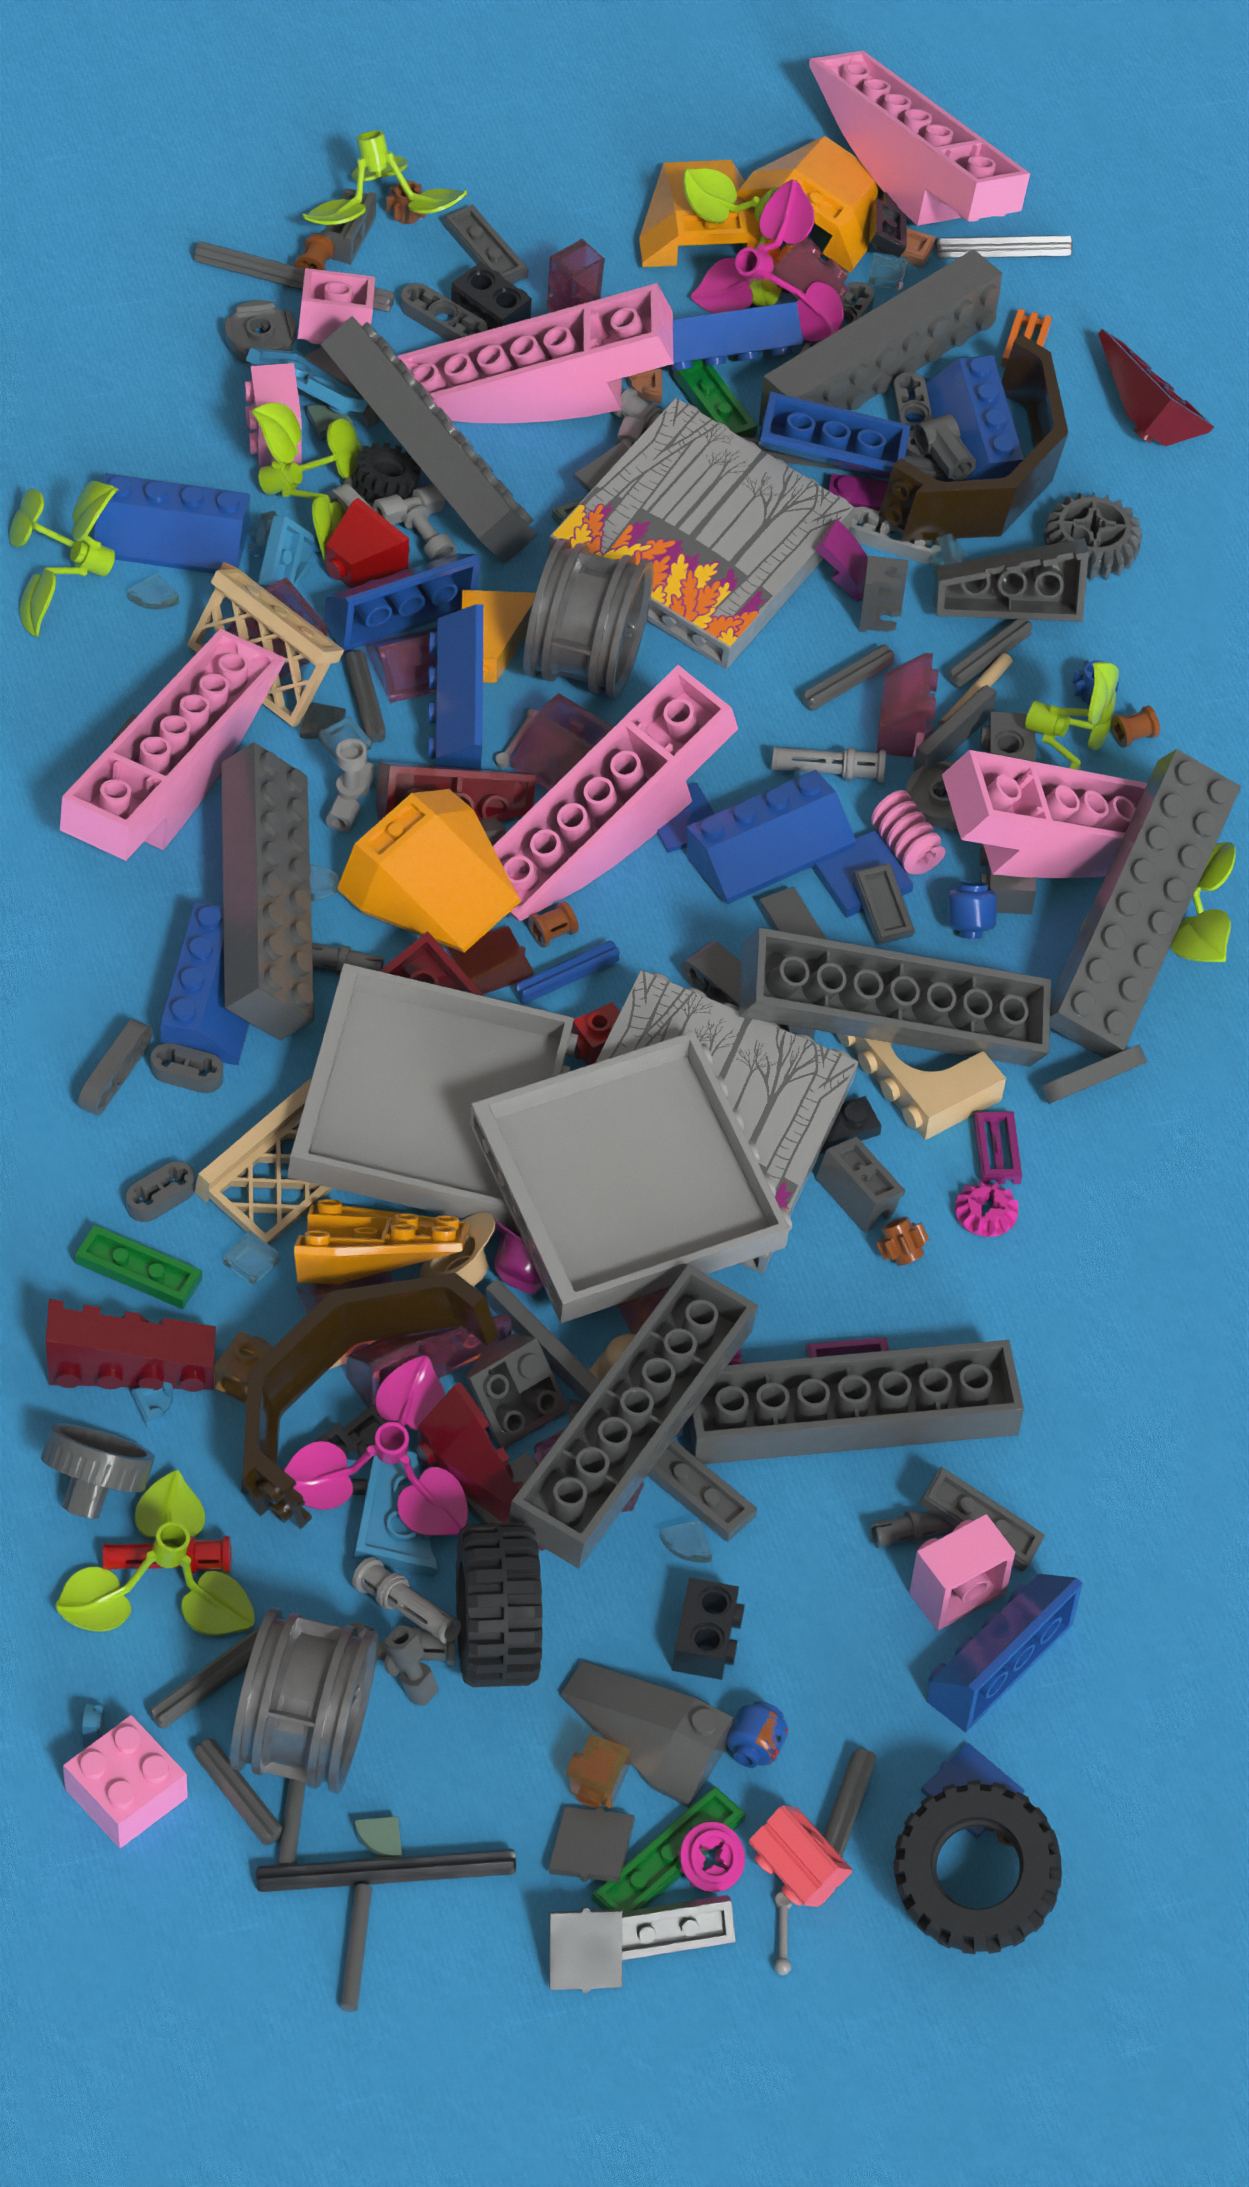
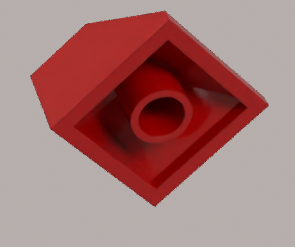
M356 498L352 501L326 544V569L334 579L342 581L349 588L363 585L370 580H378L396 574L404 569H409V537L361 499Z

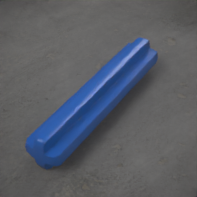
M613 941L604 942L515 984V994L521 1003L526 1004L618 962L620 959L619 949Z

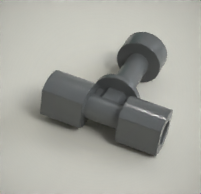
M360 1622L350 1624V1626L357 1628V1636L363 1637L368 1630L375 1631L373 1628ZM397 1626L384 1640L385 1643L378 1641L377 1659L385 1662L384 1666L388 1674L392 1676L400 1675L399 1678L410 1702L416 1705H426L439 1691L430 1667L419 1662L424 1655V1651L415 1630L408 1626Z

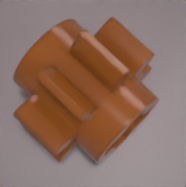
M406 181L412 192L421 194V184ZM400 183L396 187H390V196L386 197V211H394L395 221L403 224H412L417 222L419 218H425V214L409 210L408 204L412 201L408 199Z
M906 1216L895 1219L881 1228L883 1236L880 1237L881 1240L876 1242L884 1260L890 1258L895 1260L897 1266H902L924 1255L922 1247L925 1246L924 1242L928 1241L929 1238L922 1222L918 1224L911 1223L909 1217Z

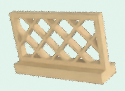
M239 569L217 570L211 581L216 587L187 645L198 653L205 645L202 643V640L208 629L215 627V632L219 629L225 630L224 625L236 622L240 638L254 644L262 642L263 648L274 652L272 639L280 638L283 640L288 657L285 658L284 664L289 663L293 684L281 687L278 674L271 686L272 689L269 690L262 704L292 727L299 726L330 664L339 662L344 649ZM225 596L232 602L235 617L223 620L220 604ZM253 617L258 621L261 637L249 640L245 619ZM306 658L316 667L310 679L302 681L298 660ZM294 689L297 704L293 712L285 707L282 691Z
M311 1079L306 1081L198 1174L194 1192L205 1203L211 1199L264 1249L308 1212L312 1204H317L318 1201L334 1189L301 1180L281 1179V1164H289L291 1154H281L280 1143L285 1139L296 1138ZM273 1149H275V1154H269ZM257 1163H275V1179L253 1178V1167ZM245 1173H247V1178H241ZM229 1187H247V1203L231 1202L222 1193ZM253 1187L275 1188L276 1204L253 1203ZM281 1189H304V1201L299 1205L281 1204ZM309 1190H315L312 1194L309 1195ZM253 1213H276V1225L265 1233L253 1222Z

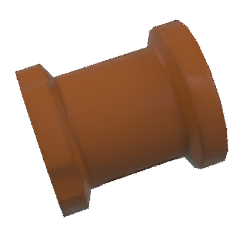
M309 235L305 240V250L303 254L297 257L294 266L304 269L326 270V261L330 260L334 255L335 246L333 242L323 235Z
M1149 705L1142 707L1140 712L1128 716L1118 714L1112 718L1111 726L1114 737L1123 748L1130 746L1134 740L1147 736L1152 739L1160 734L1159 720L1154 709Z
M566 901L558 903L556 909L540 916L538 914L530 915L528 920L532 936L537 944L543 948L549 945L550 940L566 933L573 935L579 929L576 915Z

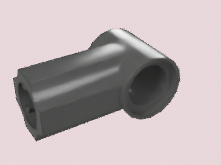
M951 414L920 422L914 426V439L919 451L924 455L931 454L948 478H952L954 481H962L975 470L976 460L960 439L958 424Z

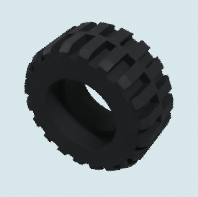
M525 1522L468 1524L459 1530L456 1550V1616L461 1623V1630L457 1638L462 1679L464 1683L471 1687L529 1686L538 1680L541 1669L540 1661L542 1660V1585L536 1532L533 1527Z
M980 1780L967 1781V1785L956 1787L954 1783L943 1787L941 1793L935 1796L930 1794L922 1800L920 1808L915 1813L911 1812L904 1822L905 1827L902 1834L898 1835L895 1845L896 1855L895 1860H893L896 1887L909 1917L911 1916L917 1927L925 1935H929L937 1940L938 1944L949 1949L951 1947L960 1949L962 1953L968 1954L988 1951L989 1954L1001 1952L1002 1948L1010 1945L1015 1947L1024 1942L1025 1937L1033 1931L1036 1933L1044 1924V1919L1048 1913L1052 1912L1057 1901L1059 1888H1061L1062 1879L1058 1840L1054 1829L1052 1830L1044 1813L1040 1808L1032 1805L1029 1798L1019 1791L1014 1793L1008 1790L1006 1785L993 1782V1785L981 1784ZM978 1826L991 1828L1004 1835L1014 1846L1020 1864L1017 1883L1008 1897L994 1906L982 1909L968 1908L953 1901L942 1889L938 1881L936 1868L938 1855L945 1842L962 1829Z

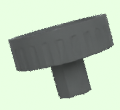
M54 1423L50 1426L41 1455V1460L49 1467L71 1477L62 1507L69 1513L90 1519L99 1518L108 1489L125 1492L144 1491L155 1459L154 1454L149 1450L127 1439L97 1429L68 1423Z

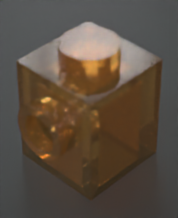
M239 1331L214 1365L215 1389L247 1404L248 1371L273 1347L259 1336L252 1337Z
M590 1734L582 1754L575 1752L567 1769L566 1776L571 1778V1792L576 1795V1799L589 1807L599 1808L600 1805L612 1809L631 1764L630 1748Z

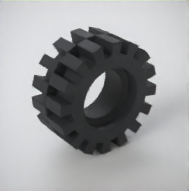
M372 443L371 448L365 446L362 452L358 453L351 479L353 480L352 487L353 489L357 488L356 492L360 496L366 494V502L370 503L372 500L395 494L399 495L402 499L412 497L413 491L418 484L421 468L414 459H411L407 451L401 452L402 447L396 445L395 449L390 448V443H383V447H380L378 443Z

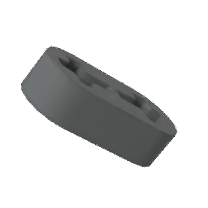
M174 1043L160 1044L151 1052L152 1075L163 1083L201 1093L214 1092L223 1083L222 1061L211 1053ZM168 1059L175 1060V1062H171L168 1067L162 1065L166 1064ZM206 1069L212 1070V1072L207 1073L206 1077L199 1075L203 1074Z
M180 1161L171 1162L131 1185L126 1193V1205L129 1216L140 1222H149L188 1200L195 1191V1173L192 1167ZM174 1178L178 1182L184 1180V1184L179 1185L177 1182L170 1184V1179ZM142 1198L144 1201L151 1199V1204L146 1205L144 1202L137 1204V1199Z

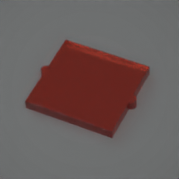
M509 926L486 933L465 953L447 946L449 956L482 994L516 984L534 975V971L525 957V947L519 946Z

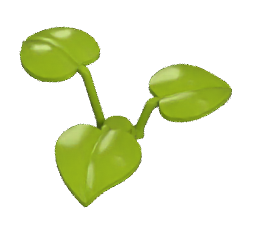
M371 130L357 136L361 158L357 159L358 166L351 174L352 179L357 181L355 197L351 200L338 199L325 202L311 210L308 214L302 213L304 219L322 225H337L352 221L366 211V206L360 204L362 202L364 181L396 175L408 199L412 201L408 204L409 210L415 213L428 214L444 210L456 204L468 194L467 190L458 191L452 189H431L421 194L412 192L401 173L408 167V161L405 158L393 155V152H388L385 135L382 130Z
M687 168L683 174L684 193L693 211L702 219L718 224L727 220L729 211L736 213L751 207L755 208V218L760 223L765 205L780 188H772L761 199L755 196L748 202L735 205L733 203L737 199L736 188L732 180L722 172L709 168ZM762 235L755 249H758L759 244L765 245L768 238ZM772 259L774 265L772 274L779 278L781 268ZM754 279L753 283L749 285L753 293L752 303L758 307L774 305L782 292V287L778 288L777 284L767 279Z
M282 403L260 405L252 409L251 413L260 424L266 444L275 458L271 465L264 466L259 470L260 486L267 495L282 492L283 497L297 496L314 499L312 517L324 565H326V544L343 518L345 511L338 502L330 503V498L326 494L297 490L295 488L302 482L303 471L334 461L336 462L338 473L343 479L352 476L358 453L362 452L363 446L351 423L345 419H337L329 424L327 430V442L332 455L299 466L297 463L292 462L298 454L296 445L301 440V429L296 415L288 406Z
M91 481L83 488L72 513V519L75 522L72 531L76 542L36 522L44 508V497L39 490L31 488L23 495L20 509L16 512L9 531L10 543L18 548L24 546L34 529L71 547L70 560L75 562L76 566L46 567L42 575L34 574L29 580L20 601L19 612L23 626L33 636L40 637V625L56 588L55 574H78L85 577L87 572H91L105 577L112 569L115 560L114 550L101 545V542L93 540L88 534L110 499L119 490L118 488L98 481Z
M1092 663L1094 668V688L1089 709L1060 708L1034 701L1028 711L1025 728L1042 734V742L1050 744L1071 762L1070 769L1081 770V761L1057 742L1055 738L1057 736L1064 737L1069 725L1092 729L1088 741L1090 749L1098 750L1103 746L1109 734L1111 717L1115 710L1117 697L1115 689L1119 678V669L1112 663ZM1068 715L1088 716V722L1070 718Z
M1232 842L1216 843L1192 896L1197 916L1188 917L1180 923L1170 946L1171 950L1178 957L1197 962H1226L1231 920L1227 913L1220 909L1204 911L1200 892L1201 889L1205 891L1216 890L1228 879L1236 859V848Z
M175 1470L155 1482L144 1493L137 1504L134 1518L136 1527L144 1537L155 1540L152 1551L147 1553L146 1559L129 1581L120 1587L117 1576L111 1571L104 1570L101 1567H87L79 1570L69 1578L55 1605L60 1616L78 1628L93 1632H105L118 1628L130 1617L132 1610L130 1602L124 1595L132 1590L149 1566L156 1562L163 1568L182 1566L186 1585L192 1591L184 1596L181 1612L184 1620L193 1630L207 1636H224L249 1630L255 1623L251 1601L235 1579L218 1571H207L200 1577L198 1584L193 1579L190 1567L191 1558L186 1555L190 1536L197 1537L204 1527L205 1512L200 1500L189 1488L179 1470Z

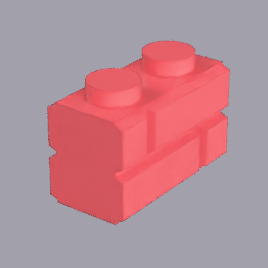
M783 1805L749 1839L751 1846L758 1852L754 1859L769 1874L776 1873L785 1883L782 1887L783 1893L794 1904L818 1907L829 1898L836 1887L844 1882L853 1869L798 1807Z

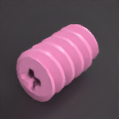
M900 790L886 796L873 811L871 823L879 831L883 840L887 842L890 850L895 853V857L902 863L906 872L912 875H919L930 871L944 858L946 850L940 846V836L937 833H933L934 828L929 822H925L926 817L922 812L918 811L916 803L910 801L908 792Z

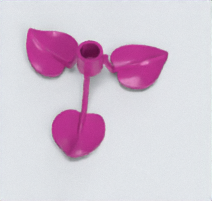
M791 179L783 184L772 195L762 211L760 218L761 233L764 237L775 241L767 245L759 244L758 249L744 248L737 254L736 259L724 258L716 262L708 270L702 282L690 297L700 307L713 314L748 309L753 301V293L749 285L753 283L754 279L770 280L800 298L797 301L802 339L819 342L842 327L844 311L839 294L832 286L823 282L812 283L804 294L798 288L772 274L773 260L767 253V251L780 247L783 241L793 245L802 242L813 228L815 219L813 206L796 180Z
M420 1356L402 1364L382 1382L377 1391L375 1405L379 1417L388 1423L378 1428L375 1435V1445L368 1446L367 1451L352 1466L347 1467V1458L342 1449L332 1443L323 1441L313 1442L304 1446L292 1457L283 1471L296 1481V1485L293 1488L303 1496L304 1506L318 1510H329L344 1504L353 1493V1485L348 1475L356 1473L372 1456L376 1455L379 1460L386 1464L400 1462L409 1482L412 1484L402 1490L397 1504L400 1519L407 1528L424 1536H458L459 1530L466 1526L468 1517L467 1501L461 1484L450 1472L439 1467L428 1468L418 1480L410 1465V1458L407 1456L409 1435L405 1429V1424L413 1430H418V1425L445 1396L443 1386L428 1356Z

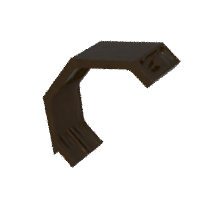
M1021 334L1014 341L1001 382L1005 395L1019 403L1026 410L1033 446L1031 453L1010 475L998 479L943 482L931 477L902 458L895 463L879 516L904 530L901 542L936 540L942 537L960 539L1002 536L1053 481L1069 432L1050 351Z
M457 1273L331 1291L248 1371L242 1480L260 1517L269 1509L281 1522L285 1523L289 1519L299 1529H302L312 1519L311 1514L302 1507L305 1504L303 1496L293 1488L296 1485V1481L277 1466L280 1420L284 1412L351 1347L361 1342L457 1326L468 1330L488 1347L499 1336L485 1296Z

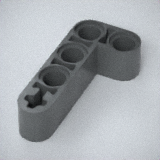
M710 941L681 963V972L694 989L703 992L707 998L722 1004L729 1003L739 1007L742 962L716 941ZM776 1023L779 1028L795 1035L804 1034L812 1039L814 1038L815 1030Z

